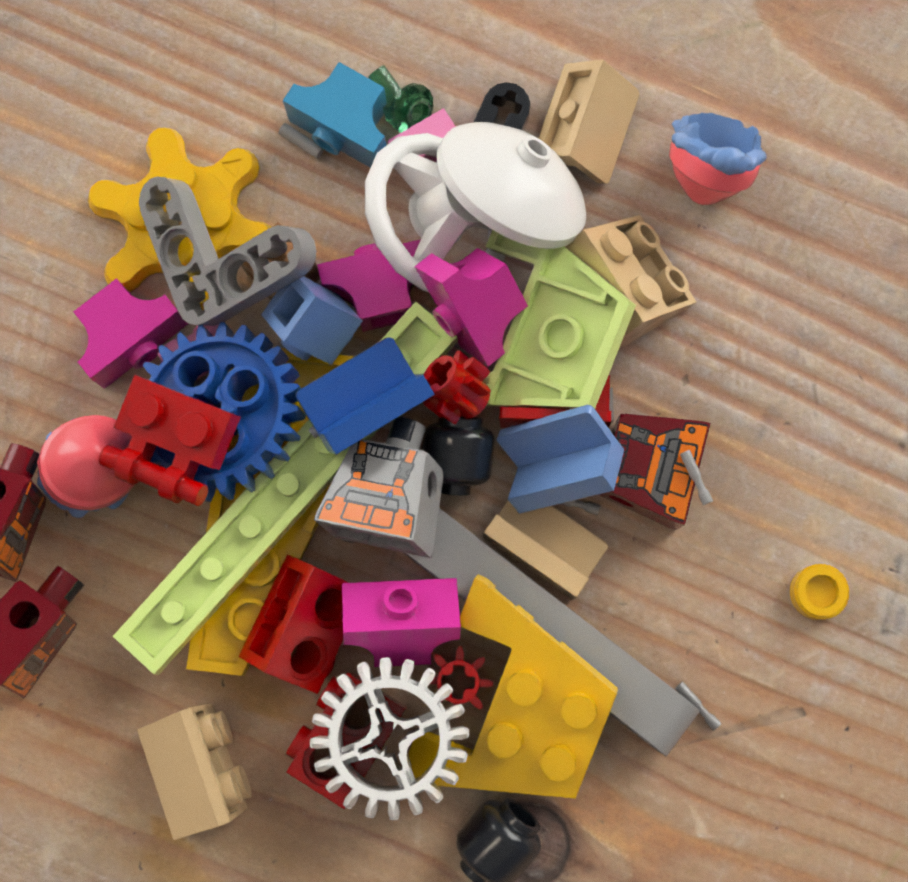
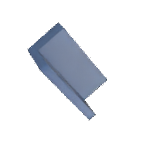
M591 405L580 406L501 429L497 437V442L518 467L508 501L519 514L614 491L624 448Z

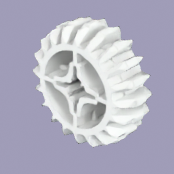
M385 657L380 660L381 676L373 678L371 668L367 662L357 665L358 674L362 680V683L357 686L348 675L341 674L337 678V682L346 692L342 699L335 693L324 692L321 697L322 701L335 709L332 716L325 713L313 715L312 723L320 727L329 728L328 736L319 735L311 738L310 747L314 749L329 748L330 756L318 760L314 767L317 772H324L333 766L335 767L338 775L333 777L326 785L329 793L337 791L344 782L352 788L343 802L346 808L351 809L361 794L369 798L365 808L366 817L374 818L378 810L379 801L388 802L389 819L398 820L400 816V800L407 799L412 813L419 815L423 812L419 793L425 790L432 801L439 803L443 799V794L434 781L440 777L448 784L455 785L457 783L458 775L454 770L445 765L448 759L458 763L466 762L467 752L451 747V740L468 738L469 729L463 726L450 727L449 720L461 716L465 710L462 704H455L447 709L443 707L441 701L453 692L450 684L447 683L441 686L435 694L427 688L436 674L433 669L428 668L423 673L420 682H417L410 678L414 670L413 660L406 659L402 665L401 676L392 675L391 659ZM381 688L406 690L424 701L431 711L413 718L405 719L398 717L392 712L388 702L385 701ZM364 695L371 718L370 731L365 737L343 747L342 733L346 716L354 703ZM378 708L381 710L385 722H394L393 729L397 724L402 726L404 730L415 725L419 726V728L408 732L399 742L400 752L398 756L402 766L399 765L395 753H386L387 746L383 751L377 745L368 749H362L363 746L371 744L382 732L380 724L382 719ZM439 728L440 743L436 757L430 767L415 779L408 754L409 745L418 737L425 735V733ZM372 757L381 759L389 766L392 775L396 777L398 785L384 786L373 783L362 777L350 763Z

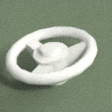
M429 133L395 138L377 152L365 180V215L376 246L396 273L426 292L429 291L414 266L431 253L444 259L451 247L460 240L464 231L471 227L488 229V239L492 232V229L471 215L452 195L441 177L438 164L419 156L425 154L437 158L438 147L443 138ZM393 168L415 191L409 202V217L421 240L414 257L410 255L396 236L386 209V184ZM488 248L486 249V253L502 262L504 261L505 255L496 253Z

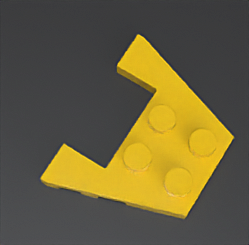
M478 574L473 580L460 615L461 627L511 647L512 651L474 750L451 741V747L462 749L468 755L464 763L448 759L445 765L454 770L458 775L457 783L455 785L448 784L440 777L434 783L437 786L576 799L616 698L618 688L563 641L558 642L533 621L534 617L520 605H514L496 590V585L489 579ZM427 732L413 741L408 754L415 779L421 776L434 761L440 743L439 735Z

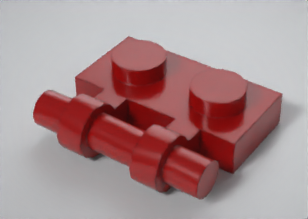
M134 375L113 427L132 435L128 447L124 450L110 444L106 445L99 455V464L113 470L115 477L126 483L135 485L141 482L158 489L160 497L173 503H180L183 500L195 506H200L207 497L208 486L193 480L199 464L220 470L241 417ZM156 446L175 453L170 467L165 468L151 462Z

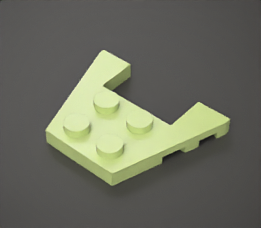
M492 230L486 244L488 249L534 267L523 293L528 307L514 317L503 344L505 354L497 359L494 370L483 380L491 390L486 406L574 409L584 405H591L595 409L636 304L565 246L555 249L536 248L508 239Z

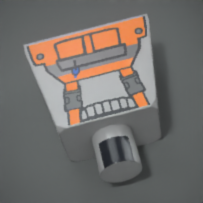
M397 417L392 422L386 444L361 439L351 445L316 512L314 520L335 538L431 558L435 543L443 470L429 453L419 450L426 429L425 426L409 418Z

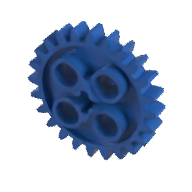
M220 322L215 336L203 325H198L196 340L192 342L180 332L177 334L179 347L177 350L172 352L163 345L158 347L163 359L159 366L150 362L143 364L145 370L151 375L149 380L241 417L234 436L239 435L238 442L230 452L226 453L220 470L199 464L193 480L208 486L206 502L212 501L216 488L227 499H234L235 484L239 482L250 492L255 491L253 475L260 471L264 476L270 479L274 478L275 475L269 462L273 458L288 462L290 457L281 448L283 442H295L301 439V436L290 427V422L306 419V414L299 406L292 404L298 401L295 394L301 389L298 384L293 383L300 376L299 372L291 363L286 364L289 357L279 346L272 348L273 343L264 333H260L254 338V334L246 325H241L234 335V332L225 322ZM209 371L205 382L194 387L198 376L203 372ZM258 384L259 389L256 395L250 400L242 402L245 391L251 386ZM156 446L151 462L168 468L172 465L175 453Z

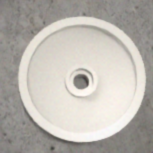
M474 122L452 128L441 141L437 151V164L444 183L456 200L471 215L490 229L518 243L544 249L564 247L572 243L582 231L586 222V208L582 191L563 160L542 140L516 128L490 122Z

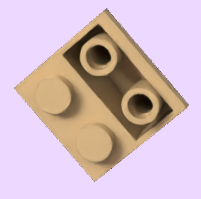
M640 215L584 229L572 243L565 246L636 304L620 348L627 346L697 303L689 291V284L685 275L672 265L660 246L657 232L651 225L644 222Z
M212 703L193 706L137 729L173 840L227 824L248 810L245 799L252 796L250 784L242 765L235 767L233 765L227 748L228 744L233 743V735L223 711L216 713Z

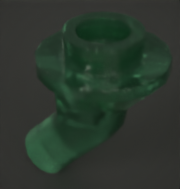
M385 65L377 68L368 76L370 80L385 88L387 103L383 107L385 119L398 132L401 133L432 115L434 107L433 96L424 85L411 83L401 89Z

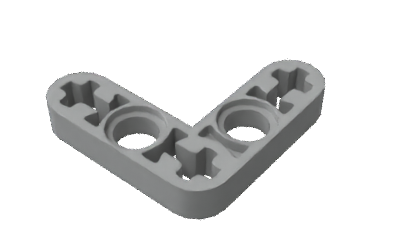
M157 176L149 179L140 192L139 207L177 310L182 319L189 324L214 326L220 324V322H225L303 277L312 269L315 263L317 251L315 241L310 233L302 228L282 225L267 229L218 259L197 201L188 184L182 180ZM167 193H170L171 199L169 201ZM163 205H166L167 212H164ZM185 237H188L193 244L194 251L191 261L184 266L178 257V246ZM286 242H292L293 250L287 254L289 262L268 261L267 258H277L287 251ZM244 262H248L251 265L254 273L253 283L246 292L240 289L236 279L237 271ZM192 277L194 282H190L189 278ZM205 292H208L209 299L203 303L204 310H202L200 302L205 299Z

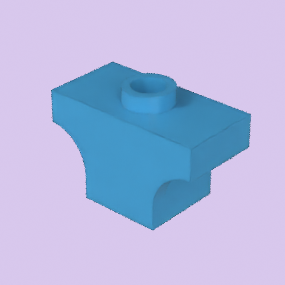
M338 62L331 75L321 84L312 87L293 84L283 99L289 121L312 134V140L331 154L338 155L342 151L371 168L377 152L386 146L385 135L376 128L387 110L385 88L341 62Z

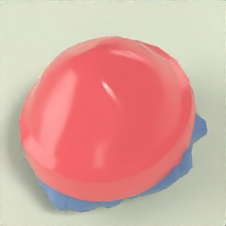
M714 113L683 116L682 119L672 122L675 133L672 135L669 156L672 161L674 174L691 200L701 205H712L752 186L759 173L761 164L767 159V154L761 148V136L756 127L745 128L739 120Z
M99 415L84 416L72 419L46 436V441L41 448L37 461V485L51 503L56 504L62 510H68L73 517L82 518L89 511H98L105 507L116 509L123 503L130 490L134 487V485L117 479L113 470L99 464V455L106 445L110 444L124 450L128 447L132 435L113 428L116 419Z

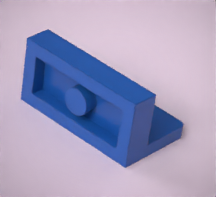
M390 337L381 340L301 388L295 394L296 399L326 449L335 455L435 395L424 375L413 373L395 340Z

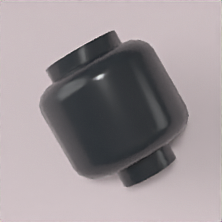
M439 417L437 423L426 427L423 435L422 451L429 453L443 470L442 494L470 495L471 486L481 485L490 479L495 439L490 430L482 427V418L464 419L460 417L457 424H452L444 417Z
M506 798L503 802L488 800L483 803L457 835V849L462 857L460 867L466 876L473 882H515L541 851V841L538 835L540 825L537 819L526 807L510 798Z

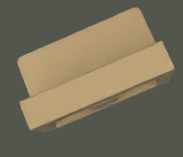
M603 59L564 64L538 139L555 151L566 166H575L596 183L607 184L612 176L639 97V90Z
M507 501L500 513L496 514L483 533L484 539L572 600L577 598L588 582L589 575L608 549L605 541L554 506L519 514L513 505Z

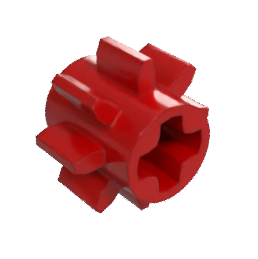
M460 350L455 353L454 357L444 355L435 359L424 373V377L435 395L425 400L423 405L440 418L444 417L452 424H457L460 417L470 419L477 416L484 410L490 398L491 390L483 382L489 375L490 370L477 359L467 357Z
M458 646L456 650L455 661L447 663L442 656L438 654L433 656L441 670L430 684H437L438 690L443 686V675H451L454 665L465 666L466 676L474 677L475 680L473 688L468 687L464 689L463 697L456 698L451 693L444 700L453 703V705L470 701L474 707L481 710L483 705L476 696L479 687L488 688L493 686V681L479 679L477 670L483 666L486 659L480 657L472 664L463 661L464 650L462 646Z

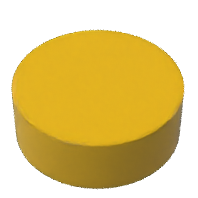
M815 564L801 569L793 577L790 584V599L795 609L803 616L813 620L830 619L840 614L846 607L849 600V586L846 578L838 569L826 564Z

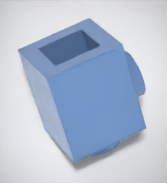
M304 276L278 290L261 314L281 338V344L289 352L306 361L312 355L331 365L343 348L351 341L354 333L363 322L340 295Z

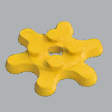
M158 128L149 135L146 142V152L149 156L151 167L148 174L136 184L123 185L114 180H101L96 182L88 193V204L95 215L120 222L127 232L125 246L107 262L104 276L108 284L117 278L129 292L138 288L148 276L155 273H163L139 207L140 192L144 184L151 178L158 176L177 179L189 185L197 201L218 259L271 228L270 225L264 222L245 218L238 209V198L241 191L258 177L260 167L256 156L247 149L236 148L227 152L214 165L198 167L187 159L185 142L182 136L171 128ZM167 193L169 201L171 199L170 193ZM163 205L164 212H167L166 205ZM185 237L178 246V257L184 266L191 261L194 251L193 244L188 237ZM190 277L189 281L194 282L192 277ZM205 292V299L200 302L202 310H204L203 303L209 299L208 292Z

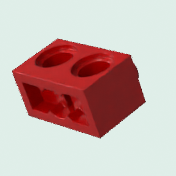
M287 554L238 657L264 673L318 694L325 678L334 667L335 656L344 639L342 583L349 582ZM322 593L321 600L319 604L315 607L316 601L319 595ZM298 645V649H297L296 653H295L294 656L291 658V654H292L294 648Z
M352 672L346 673L356 686L362 683L361 678ZM335 676L329 681L316 703V706L324 710L322 713L330 716L333 715L335 709L322 701L321 697L324 692L335 693L341 699L346 695V692L339 686ZM382 691L385 701L388 702L392 712L398 717H402L407 706ZM379 708L378 711L382 719L380 723L382 732L371 744L363 746L362 749H368L377 745L382 750L394 730V722H385ZM345 719L342 733L343 747L365 737L370 731L371 722L365 727H354ZM303 725L286 752V755L294 759L286 773L345 810L346 807L343 805V802L352 788L344 782L337 791L329 793L326 785L336 775L326 776L315 770L314 754L317 749L310 747V739L319 735L328 736L329 728L315 725L313 729H310ZM376 758L358 760L350 764L365 778Z

